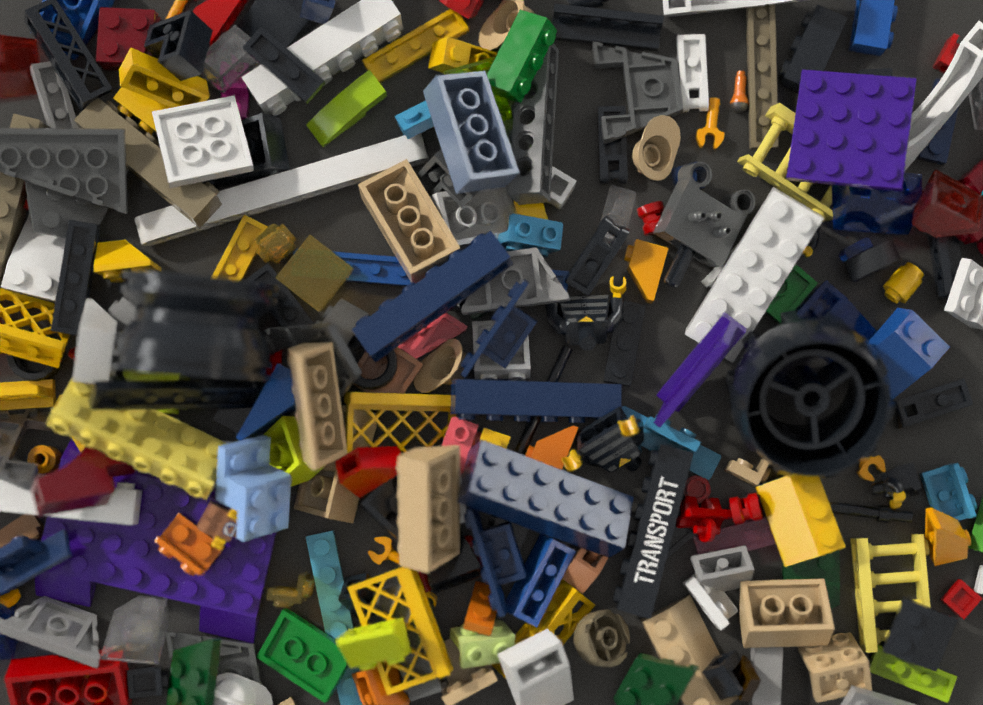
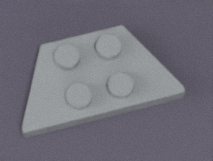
M536 247L507 251L513 265L468 296L461 310L463 315L497 311L500 305L506 308L512 299L507 296L516 281L522 284L525 279L530 283L514 306L517 308L570 301V298Z
M43 596L33 601L31 605L15 610V616L5 621L0 618L1 634L94 668L99 666V636L96 630L98 625L96 614Z

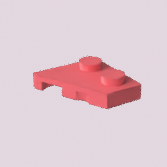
M445 313L402 343L398 348L415 359H419L441 346L447 340L453 339L465 332L468 326Z

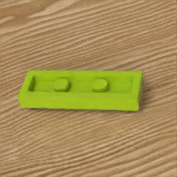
M877 645L878 652H873L869 661L871 673L948 703L958 676L937 669V672L911 664L883 652L882 646Z

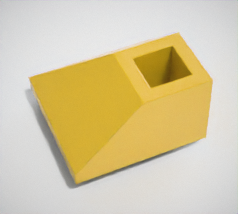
M127 240L97 243L94 272L101 275L104 279H110L111 283L126 281L120 278L122 271L162 272L158 264Z

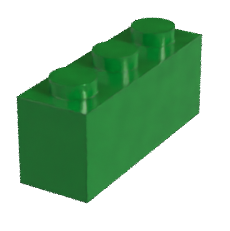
M519 10L487 73L494 95L518 103L522 102L524 96L531 88V82L535 74L543 64V59L549 47L555 41L557 29L548 18Z

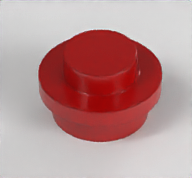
M697 475L691 476L686 481L683 494L685 497H696L698 503H702L708 499L711 487L707 479Z

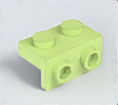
M495 619L491 636L463 629L464 624L460 627L450 628V639L460 651L459 665L462 669L500 663L497 654L515 646V634L503 620Z

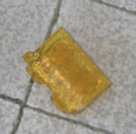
M303 572L299 574L297 588L280 585L268 588L267 600L274 601L273 606L290 608L294 603L302 604L307 601V598L313 595L314 579H310L311 573Z

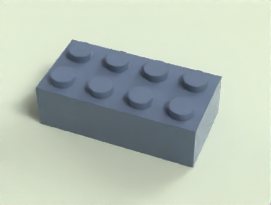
M486 71L435 76L423 93L456 194L506 187L519 174V170Z

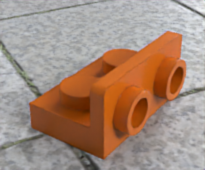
M178 513L163 534L155 539V542L160 545L158 550L170 559L173 556L182 562L180 567L191 576H195V574L199 576L204 575L225 548L223 546L222 550H218L212 547L213 537L198 530L197 525L182 513Z

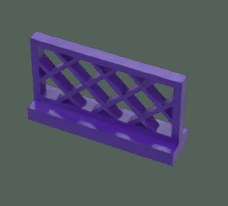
M726 312L720 316L658 391L656 396L664 402L653 422L655 425L661 428L675 410L679 412L746 333L747 328Z

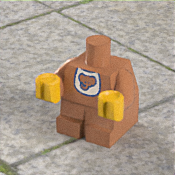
M210 500L197 524V529L212 536L211 546L222 550L223 545L230 542L232 537L236 538L238 511L233 508L227 510Z

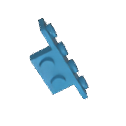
M626 406L621 407L628 419L634 415L636 419H640L643 422L644 441L641 443V446L651 451L652 449L657 450L658 445L662 444L692 452L694 454L689 471L707 480L711 479L721 459V455L700 445L701 442L695 439V433L685 428H681L678 431L670 427L672 422L668 419L659 428L653 423L655 418L651 416L646 417Z

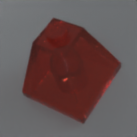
M0 35V98L37 94L30 71L31 64L39 63L36 39Z
M935 169L914 207L912 225L934 237L977 233L981 225L983 196Z

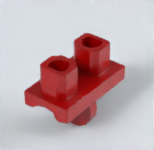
M685 497L680 504L681 515L677 517L676 528H692L693 532L698 534L702 542H712L715 536L720 534L722 522L725 519L732 518L731 510L722 509L719 498L706 499L701 503L702 508H699L696 497Z

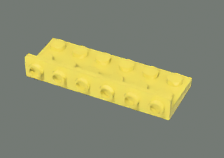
M72 377L58 404L52 409L46 426L51 427L58 434L68 435L79 440L84 446L94 447L106 453L112 459L122 460L134 466L140 472H148L160 478L166 484L178 486L194 497H201L207 500L217 479L218 446L228 443L156 409L91 410L89 399L93 384L75 382Z

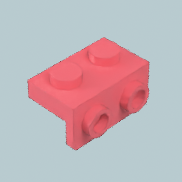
M453 416L442 446H460V473L462 475L468 451L480 441L482 433L477 431L479 425L466 420H458V417Z

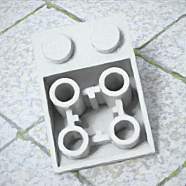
M548 629L497 654L516 705H565L574 700L570 666L561 641Z

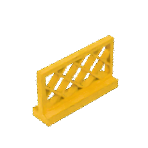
M0 288V301L9 300L15 304L3 308L0 304V317L6 323L0 324V352L59 368L71 334L51 331V326L40 329L36 323L47 319L52 325L55 303ZM34 307L40 309L42 313L31 316L27 309ZM20 311L24 318L13 322L9 314ZM30 325L34 332H29L18 328ZM57 333L61 341L46 336Z
M54 379L0 383V411L51 408L56 403Z
M346 392L344 403H346L345 439L347 453L352 451L353 442L359 436L370 447H377L388 436L403 454L408 452L404 447L414 437L423 447H432L440 438L444 440L451 418L453 416L456 417V414H451V395ZM354 410H364L371 417L361 429L353 422ZM370 410L379 411L374 415ZM386 410H391L398 419L387 429L378 418ZM398 411H406V412H404L402 415H400V413H399ZM412 411H418L425 419L415 430L405 420ZM424 411L433 412L428 416ZM439 412H448V424L440 430L432 419ZM375 422L384 433L373 443L363 432ZM402 422L411 434L399 443L391 432ZM429 423L438 434L427 444L418 433Z
M402 566L348 587L362 626L369 625L368 620L372 612L386 618V621L397 619L393 617V614L399 602L409 607L411 612L408 622H405L406 630L408 631L409 629L420 636L421 643L416 650L411 647L410 653L415 654L409 668L396 663L388 665L386 669L383 662L387 663V660L377 662V669L387 695L437 677L441 678L450 675L454 668L417 570ZM394 576L398 577L401 585L397 596L383 590L386 580ZM381 581V584H380L379 587H377V586H375V585H372V584H375V583ZM367 587L377 592L371 606L360 601L358 589ZM402 593H404L406 600L401 598ZM380 594L395 600L389 614L374 608ZM363 608H365V609L368 610L367 615L365 614V611H364ZM412 620H414L416 627L411 625ZM422 647H424L426 654L421 652ZM418 656L429 661L433 672L422 675L412 670ZM392 666L407 673L403 683L392 686L388 676ZM410 675L416 677L414 679L408 680Z

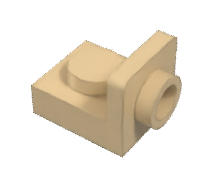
M738 458L737 462L734 460L728 461L724 471L752 486H758L760 482L764 483L771 468L768 467L769 462L761 459L754 471L752 470L753 465Z

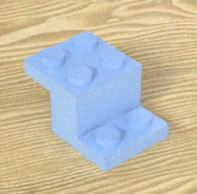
M265 435L218 446L216 500L238 511L236 538L243 542L288 528L291 475L269 465L271 438Z

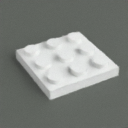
M235 95L152 112L170 188L254 171Z

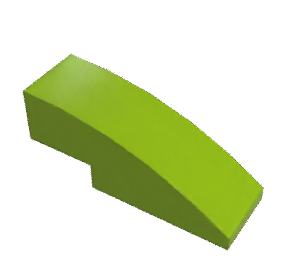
M368 70L332 99L306 126L321 146L324 147L365 117L368 110L387 97L386 90L373 73Z

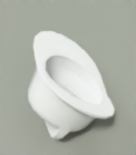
M229 672L217 676L213 705H273L270 692L262 684Z

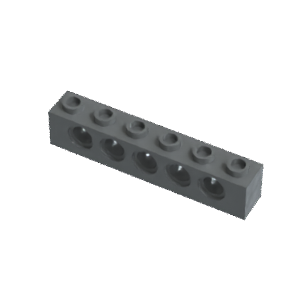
M554 43L549 47L541 68L535 74L529 92L524 96L521 103L514 101L511 106L513 116V128L510 129L511 149L519 174L506 186L508 195L519 205L550 202L559 58V49Z

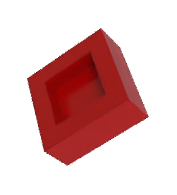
M958 579L940 600L957 616L965 619L983 598L963 580Z

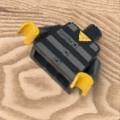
M614 276L610 278L612 298H610V294L569 296L570 301L545 304L549 326L559 335L564 336L566 344L580 345L583 350H592L596 344H604L607 341V334L613 333L623 319L624 299L621 298V295L626 291L625 277H623V285L620 287L614 286Z
M619 406L577 432L578 451L573 449L569 452L570 456L561 459L568 472L575 471L582 464L602 467L608 472H614L622 466H625L631 472L637 470L642 463L639 456L642 454L641 443L644 441L643 422L640 419H636L634 415L628 419Z

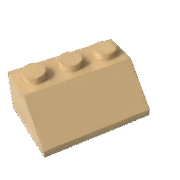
M825 580L741 581L739 623L743 647L827 646L834 632V624Z

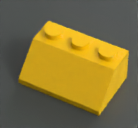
M794 474L790 477L785 476L755 487L784 567L845 547L819 476Z

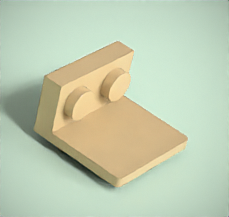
M837 633L831 636L827 646H797L810 672L813 697L817 703L845 697L852 685L872 690L869 661L852 633Z
M450 638L444 641L454 668L450 675L446 676L449 685L441 691L445 705H453L498 681V677L491 664L462 669L459 665V649Z

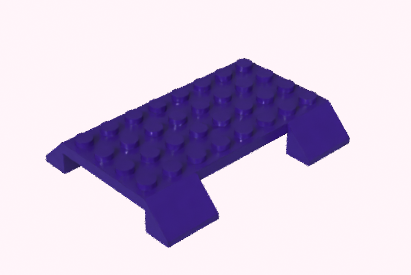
M72 438L61 457L59 469L70 463L81 453ZM137 469L134 474L113 477L115 488L117 487V482L134 484V490H142L138 525L47 516L41 542L63 529L67 530L72 556L35 577V592L37 596H46L55 600L91 607L97 583L200 605V632L250 643L255 642L261 616L258 613L277 532L244 542L232 537L230 542L223 545L225 546L224 550L202 576L197 574L191 576L180 567L182 562L174 556L170 559L158 550L160 545L155 542V539L163 534L178 513H182L197 525L210 500L227 510L231 508L216 500L217 479L206 500L201 497H194L178 486L166 484L160 478L148 472H140Z

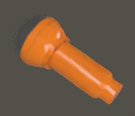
M737 71L735 94L730 101L732 110L738 113L744 112L749 106L746 95L745 71Z

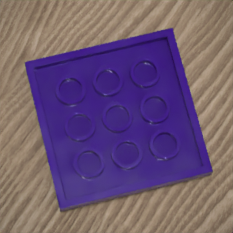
M802 69L786 176L787 180L902 191L917 78Z

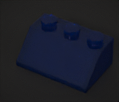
M904 172L902 191L832 185L833 229L908 235L923 202L922 174Z

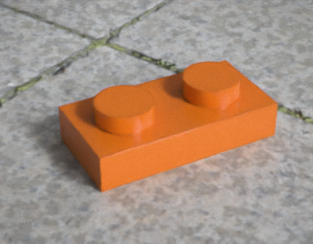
M475 582L463 629L491 636L497 610L493 611L490 604L489 594H491L489 584Z

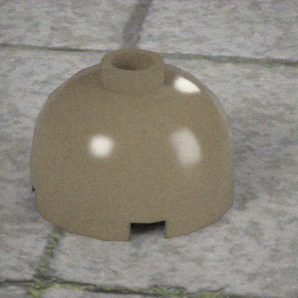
M598 610L586 614L576 626L574 631L575 649L578 655L589 665L604 668L619 665L627 656L628 652L624 653L626 644L630 643L628 626L623 617L612 613V610Z

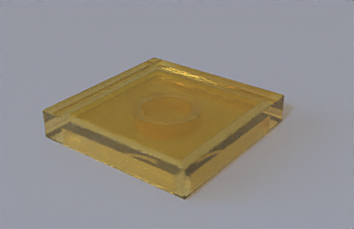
M309 235L275 278L320 313L354 271V268L313 236Z

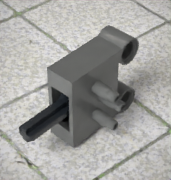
M704 162L691 163L680 168L678 171V182L653 231V234L678 248L664 278V282L673 288L679 287L692 258L709 268L723 267L747 215L756 206V198L749 190L728 192L723 196L721 202L700 190V187L708 185L712 179V170ZM693 170L697 173V181L693 179ZM737 198H739L741 202L740 208H738L737 206Z

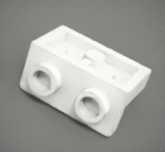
M696 573L682 582L716 628L722 630L730 624L728 619L736 614L738 609L725 592L699 584Z

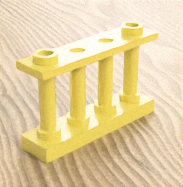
M781 103L771 106L765 116L772 120V126L753 157L748 154L740 157L737 162L744 166L742 169L747 174L753 177L759 176L781 192L822 215V222L837 219L839 214L831 210L830 206L842 186L830 185L819 202L807 194L813 183L800 182L797 187L786 180L790 149L776 172L762 164L781 131L787 130L793 134L796 113Z
M911 534L912 543L875 546L868 543V538H850L859 644L863 652H878L877 645L885 641L889 630H879V628H876L875 616H878V613L897 612L901 600L877 602L876 599H873L872 588H875L876 585L915 582L917 599L912 600L930 607L926 556L929 555V544L927 539H924V534ZM913 554L914 571L874 574L870 570V560H873V557Z

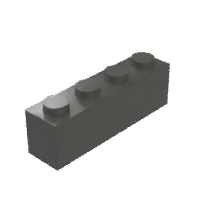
M400 582L383 587V590L397 596L401 588ZM402 593L401 598L406 600L404 593ZM380 594L374 608L389 614L395 600ZM398 602L393 617H404V621L407 623L411 615L410 609ZM381 616L383 622L387 620L386 618ZM412 620L411 625L416 627L414 620ZM408 629L407 634L410 647L417 650L421 643L420 636ZM422 647L421 652L426 654L424 647ZM409 653L404 657L405 661L399 664L409 668L415 654ZM418 656L412 670L422 675L433 672L429 661ZM400 670L403 677L401 683H403L407 673ZM410 675L408 680L414 679L416 677ZM446 676L437 677L404 689V692L409 694L410 700L413 701L441 692L449 683Z

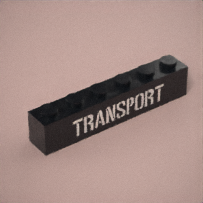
M662 444L658 445L657 450H651L648 465L652 466L650 477H644L641 492L645 493L643 504L638 503L634 515V520H638L636 531L630 532L627 547L631 548L628 559H623L620 569V575H624L621 586H616L613 596V602L617 603L616 609L649 619L652 617L694 454L692 452Z

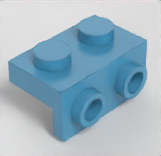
M426 101L395 116L403 136L405 135L407 139L434 127Z
M513 213L509 216L508 230L498 234V241L502 246H506V251L537 247L543 257H548V254L561 249L563 223Z
M950 463L919 473L931 508L947 514L958 521L976 517L977 503L974 496L968 492L966 483H968L967 474L958 463Z

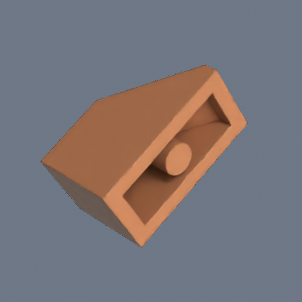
M579 547L562 579L581 593H584L597 578L608 557Z

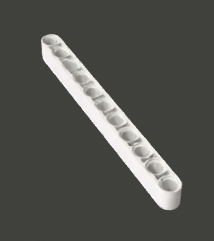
M421 133L410 139H407L404 135L219 191L217 196L222 205L200 229L173 206L142 214L134 218L142 246H151L241 219L243 215L251 216L363 182L406 159L411 167L427 162L429 157Z

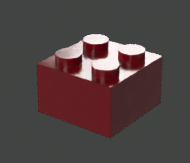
M99 7L96 62L103 70H119L130 48L155 57L144 48L149 26L161 21L156 11L150 9Z

